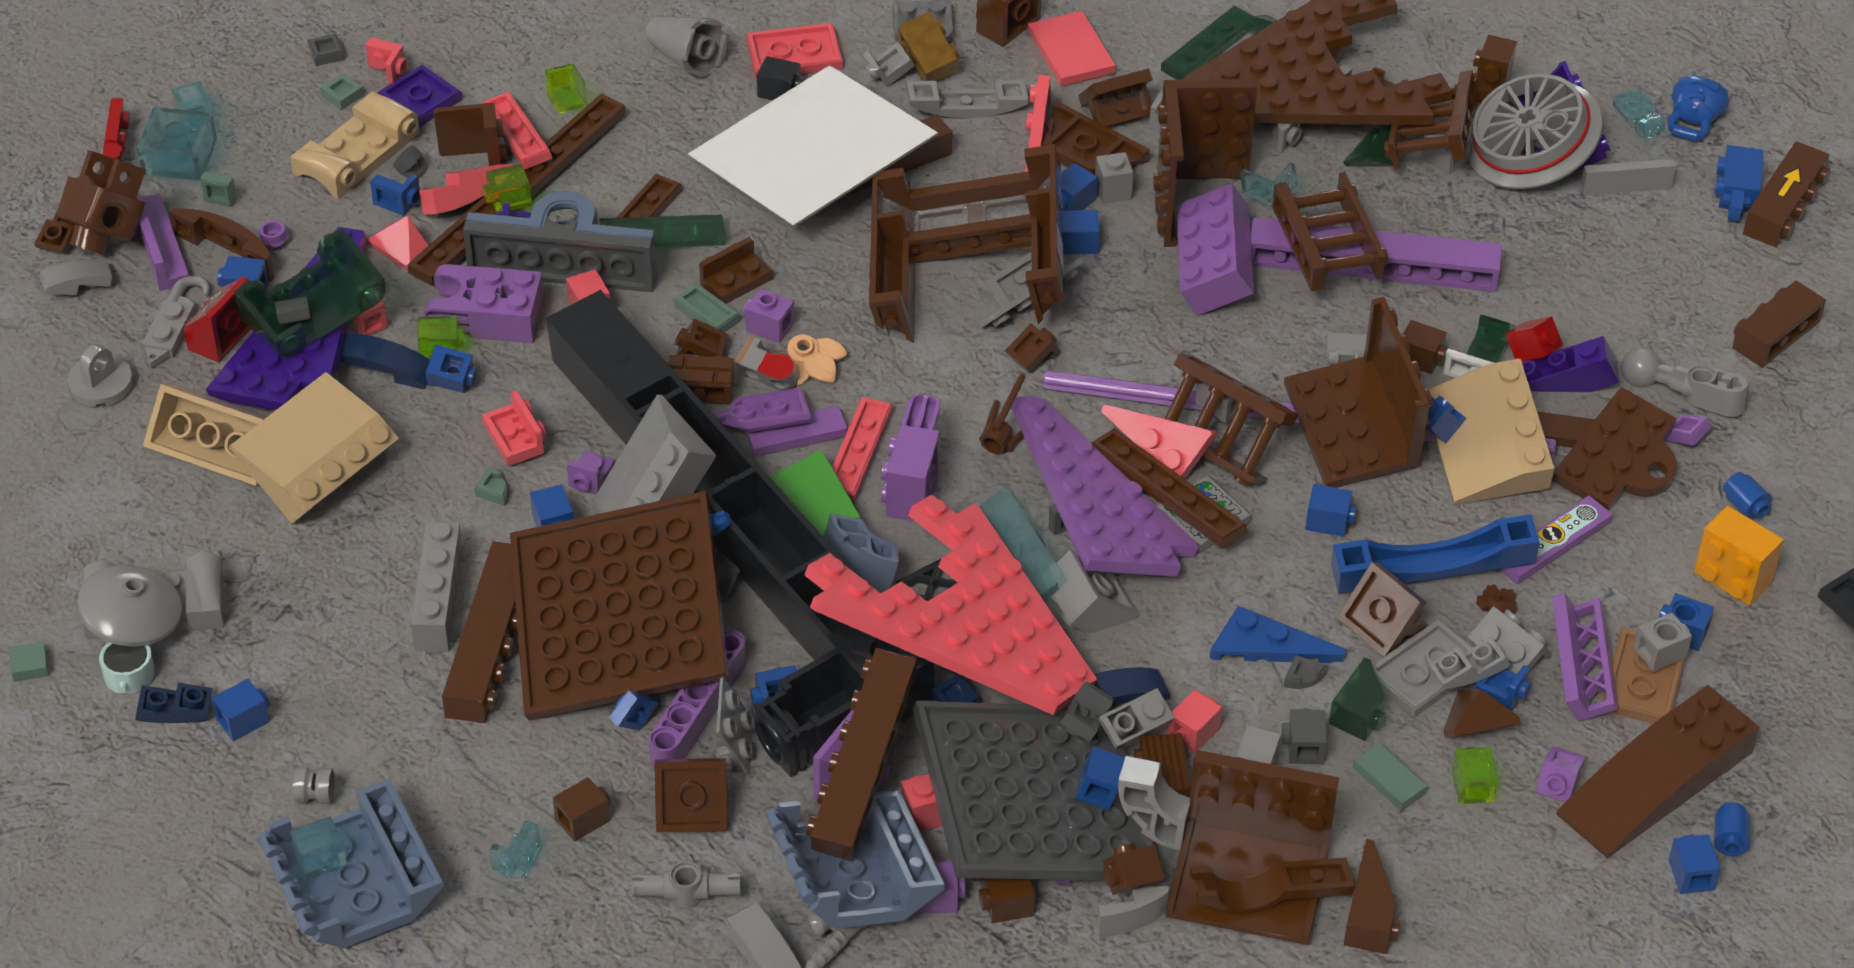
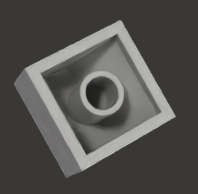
M1069 550L1043 576L1049 587V596L1060 606L1063 611V620L1073 629L1079 628L1089 633H1094L1134 620L1139 616L1114 572L1085 571L1076 552Z

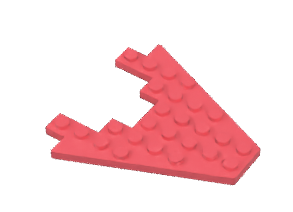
M931 494L912 505L908 516L952 550L941 558L938 567L958 583L929 601L923 599L902 581L879 593L866 580L859 577L831 553L809 564L805 572L807 578L824 590L813 598L810 608L814 611L1051 715L1068 706L1084 682L1087 681L1092 685L1096 683V676L1022 570L1021 563L1013 557L976 503L959 513H955L943 501Z

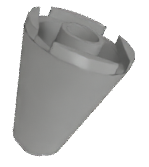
M656 16L651 19L646 27V39L651 45L687 72L698 77L708 76L711 73L707 71L713 66L718 67L721 64L727 47V35L723 34L721 29L723 25L712 18Z

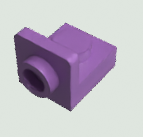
M584 451L578 462L571 460L567 465L569 486L579 491H586L596 495L613 468L615 460Z
M1552 746L1543 762L1536 792L1566 802L1573 794L1575 782L1583 769L1586 756Z

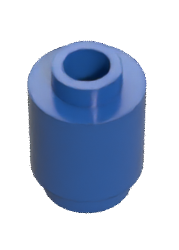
M1737 472L1725 482L1723 491L1726 493L1727 500L1744 516L1751 520L1755 518L1760 519L1770 511L1771 494L1750 475Z
M1733 802L1720 806L1714 817L1715 848L1728 856L1741 855L1747 852L1751 846L1750 815L1743 805Z

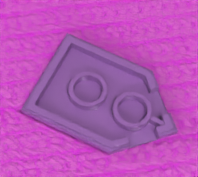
M802 388L739 397L731 402V408L723 413V411L719 410L713 414L723 426L746 432L811 422V414Z

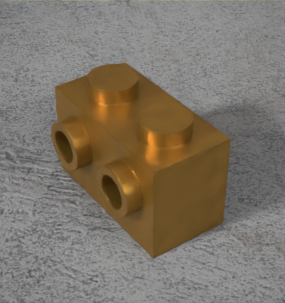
M930 11L899 25L898 40L915 64L914 68L921 80L939 81L957 72V60L960 57L955 45L947 42L945 38L946 32L939 19L935 20Z

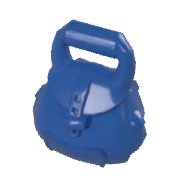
M1694 75L1682 77L1673 86L1671 97L1674 101V108L1668 120V128L1673 136L1692 142L1703 139L1708 134L1713 121L1728 108V91L1720 83ZM1680 119L1701 126V131L1678 125L1676 122Z

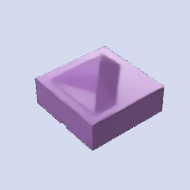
M1682 414L1676 420V424L1667 435L1666 440L1694 446L1711 429L1710 420L1704 417Z

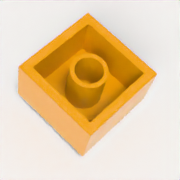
M1727 505L1704 528L1694 572L1750 606L1772 584L1784 539Z

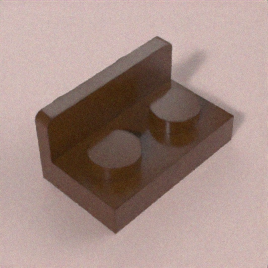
M750 237L706 258L699 264L700 285L725 304L773 280V270L754 253V241Z

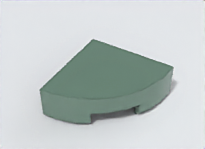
M489 466L474 488L475 496L505 506L508 499L507 484L502 474L497 469Z

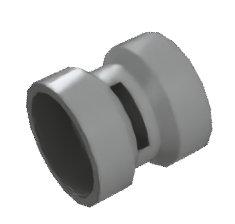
M297 767L293 780L294 801L306 803L310 799H314L319 803L331 804L335 791L334 769L321 768L319 771H311L308 767Z

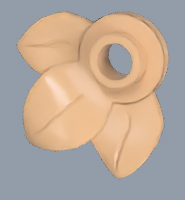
M800 334L794 336L787 346L788 356L791 357L798 371L799 379L796 384L798 387L803 385L809 376L822 382L834 383L836 377L835 361L847 356L845 348L830 338L815 340L809 335ZM806 346L809 349L806 351L799 350L798 347Z

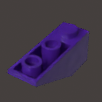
M1604 336L1554 351L1544 358L1522 362L1531 391L1592 392L1620 383L1616 358Z

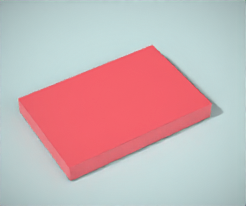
M1083 11L1028 23V33L1060 87L1115 73V63Z
M833 23L746 33V42L755 79H757V73L766 56L800 63V74L819 72L829 65L836 70L843 69V60Z

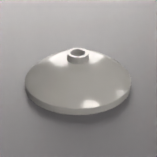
M116 565L97 571L83 583L78 594L77 610L83 624L97 637L116 645L138 647L159 642L175 630L181 618L182 601L175 586L161 574L141 566Z

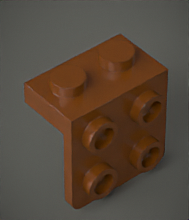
M494 102L441 107L434 110L438 148L441 156L487 153L489 166L501 164L502 159H507L505 141H499V137H504L502 118L496 119Z

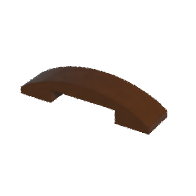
M173 208L169 211L172 229L176 236L196 246L204 239H207L244 258L265 260L268 280L271 281L274 278L271 256L267 248L256 235L244 226L226 217L206 211L185 208Z

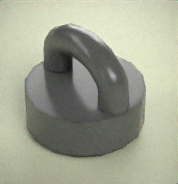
M411 145L398 156L393 163V167L407 178L412 174L420 177L426 168V161L421 155L422 153L414 145ZM416 161H417V162H418V168H417L415 171H413V172L410 171L409 169H410V168L416 163Z

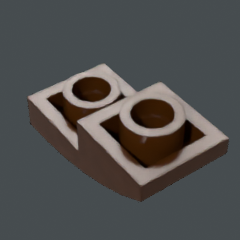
M57 210L53 220L46 219L34 245L36 248L65 254L73 246L69 244L75 224L60 219Z

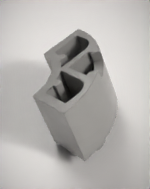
M1125 756L1119 776L1118 791L1120 802L1126 815H1131L1134 821L1142 828L1141 833L1162 846L1180 851L1188 820L1190 798L1178 794L1168 786L1162 776L1160 762Z

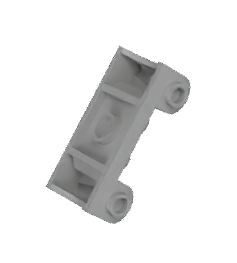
M199 551L187 558L186 571L159 573L175 586L182 601L181 618L173 632L224 628L222 607V583L224 582V576L219 556L208 551ZM105 560L94 561L84 568L83 583L97 571L116 565ZM83 624L86 640L101 639Z

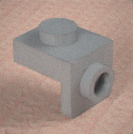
M899 42L892 45L875 59L868 50L863 53L869 62L865 65V68L874 80L880 77L886 86H889L915 67V64Z

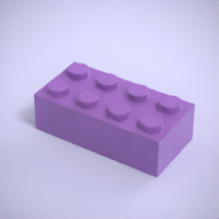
M1230 183L1178 204L1180 293L1195 313L1201 315L1254 294L1249 206L1235 186Z

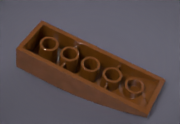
M1706 685L1652 724L1611 758L1557 810L1556 815L1608 859L1752 754L1760 727L1712 687Z

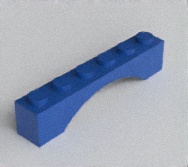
M1532 514L1497 519L1485 527L1468 534L1428 544L1391 545L1367 539L1333 544L1331 567L1339 594L1354 591L1372 562H1379L1400 581L1410 583L1536 563L1540 542Z

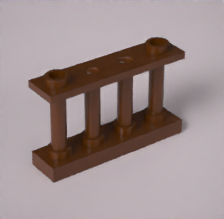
M1472 70L1460 72L1458 84L1451 88V103L1429 106L1434 114V118L1448 116V119L1434 121L1432 125L1391 126L1389 139L1385 140L1384 148L1387 159L1391 158L1394 170L1400 169L1403 153L1446 148L1447 151L1451 150L1454 162L1466 160L1479 96ZM1445 132L1444 136L1406 141L1407 137Z
M1345 172L1339 173L1336 190L1296 196L1291 194L1286 182L1274 184L1272 208L1310 291L1323 290L1324 277L1328 275V272L1370 265L1377 280L1383 279L1384 266L1388 264L1387 250L1384 246L1381 247L1358 200L1356 186L1354 183H1350ZM1340 202L1344 210L1306 217L1301 215L1299 208ZM1350 223L1354 231L1316 238L1311 236L1309 229ZM1360 244L1364 252L1328 260L1319 254L1320 250Z
M1179 354L1174 366L1183 370L1182 376L1184 378L1165 418L1175 422L1178 421L1195 383H1200V380L1210 385L1208 389L1210 394L1194 426L1207 429L1222 398H1226L1228 395L1237 400L1235 403L1237 408L1218 448L1215 449L1209 446L1202 456L1234 473L1233 478L1241 484L1250 487L1252 484H1265L1267 477L1255 471L1275 429L1280 428L1281 425L1293 426L1299 414L1201 359L1189 354ZM1256 411L1263 415L1262 421L1264 423L1244 464L1228 455L1248 414Z

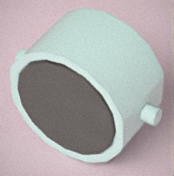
M108 642L100 652L99 660L103 680L112 691L119 694H133L141 691L142 685L148 686L155 676V667L149 645L129 647Z

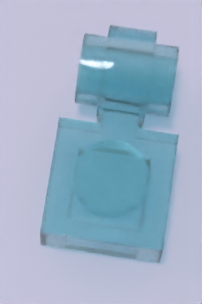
M1640 88L1614 96L1613 106L1628 123L1635 121V131L1639 137H1645L1646 139L1660 135L1661 131L1665 129L1663 117L1660 114L1654 113L1656 105Z

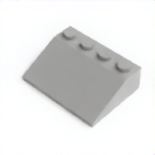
M662 395L655 397L595 495L593 501L597 514L693 494L717 456Z

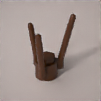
M1024 374L1019 375L996 421L995 418L1000 402L999 400L993 401L984 431L979 437L983 448L993 454H1001L1004 449L1011 452L1016 443L1024 438L1022 431H1019L1012 437V428L1005 422L1024 382Z

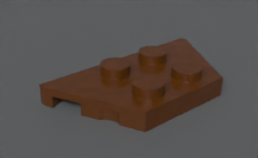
M1057 100L1053 103L1052 116L1048 122L1043 146L1055 144L1062 164L1070 167L1075 163L1095 175L1096 156L1126 152L1131 166L1149 159V148Z

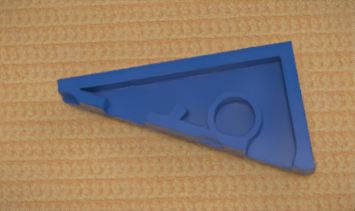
M1238 606L1210 649V659L1221 660V655H1243L1244 661L1292 662L1295 655L1301 657L1318 658L1320 663H1343L1347 649Z

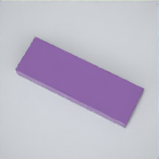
M839 406L810 412L811 422L754 432L745 431L753 456L845 437L848 428Z

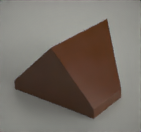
M1458 689L1443 731L1445 737H1457L1521 724L1520 716L1481 689Z

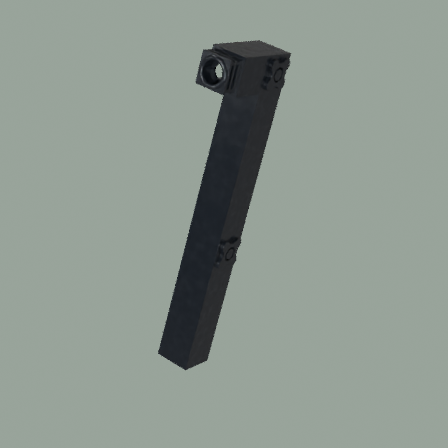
M601 289L546 317L553 362L626 445L655 397L662 395L717 455L694 493L707 492L711 514L725 511L730 515L731 525L714 537V546L739 568V575L814 660L779 680V691L774 693L775 696L771 698L768 696L764 699L763 703L760 704L758 702L754 704V726L758 740L769 757L781 766L789 777L793 776L796 770L799 769L801 771L805 769V765L808 763L810 765L813 764L814 755L851 712L850 704L855 689L861 690L864 679H861L866 658L872 660L876 648L917 659L916 677L901 721L913 715L912 709L916 701H934L930 694V689L935 687L933 662L810 608L813 598L824 590L805 576L809 564L831 553L852 571L853 569Z

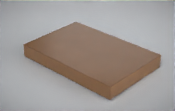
M1621 627L1612 661L1618 709L1609 713L1654 724L1673 708L1685 659L1652 672L1633 649L1637 631ZM1605 692L1603 694L1602 702L1607 700Z

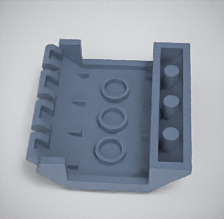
M390 778L357 790L359 809L293 833L289 817L268 824L269 831H265L258 836V841L266 857L271 858L269 863L279 884H283L282 890L291 909L296 911L295 918L303 934L313 936L315 942L346 948L415 920L444 887L443 881Z
M900 791L875 794L853 861L811 850L810 836L806 835L809 821L798 822L801 806L799 801L780 802L777 808H771L765 814L772 831L775 832V838L782 854L786 856L785 861L792 877L796 880L795 884L802 900L811 907L814 913L835 929L905 921L944 890L945 884Z

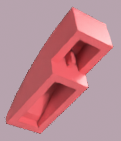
M513 163L445 173L447 186L419 190L423 215L455 210L479 199L499 185L514 170Z

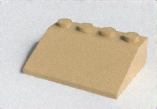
M1521 359L1487 364L1429 389L1431 397L1436 400L1440 395L1455 410L1467 418L1446 444L1434 435L1454 505L1550 488L1554 465Z
M325 372L232 443L229 449L291 524H293L388 449L399 438L378 412Z

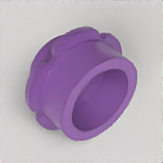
M275 220L262 224L258 234L261 242L270 249L280 248L284 245V241L289 239V232L285 230L284 224Z

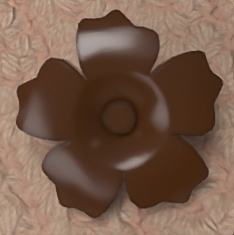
M1495 584L1487 585L1483 591V596H1477L1476 604L1482 611L1489 612L1493 606L1502 613L1506 609L1513 614L1517 611L1516 602L1514 601L1516 593L1513 592V589L1507 590L1502 588L1499 591Z

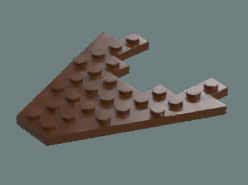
M1311 0L1298 9L1287 12L1283 18L1183 77V80L1257 79L1258 89L1254 123L1434 124V114L1429 106L1452 100V90L1441 73L1384 87L1374 70L1345 77L1329 50L1352 45V34L1347 26L1397 14V3L1395 0Z

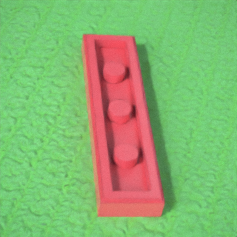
M510 92L482 102V104L494 102L496 119L502 118L504 137L502 138L524 170L552 159L550 149Z
M861 397L834 461L832 469L853 503L856 501L893 411V403Z

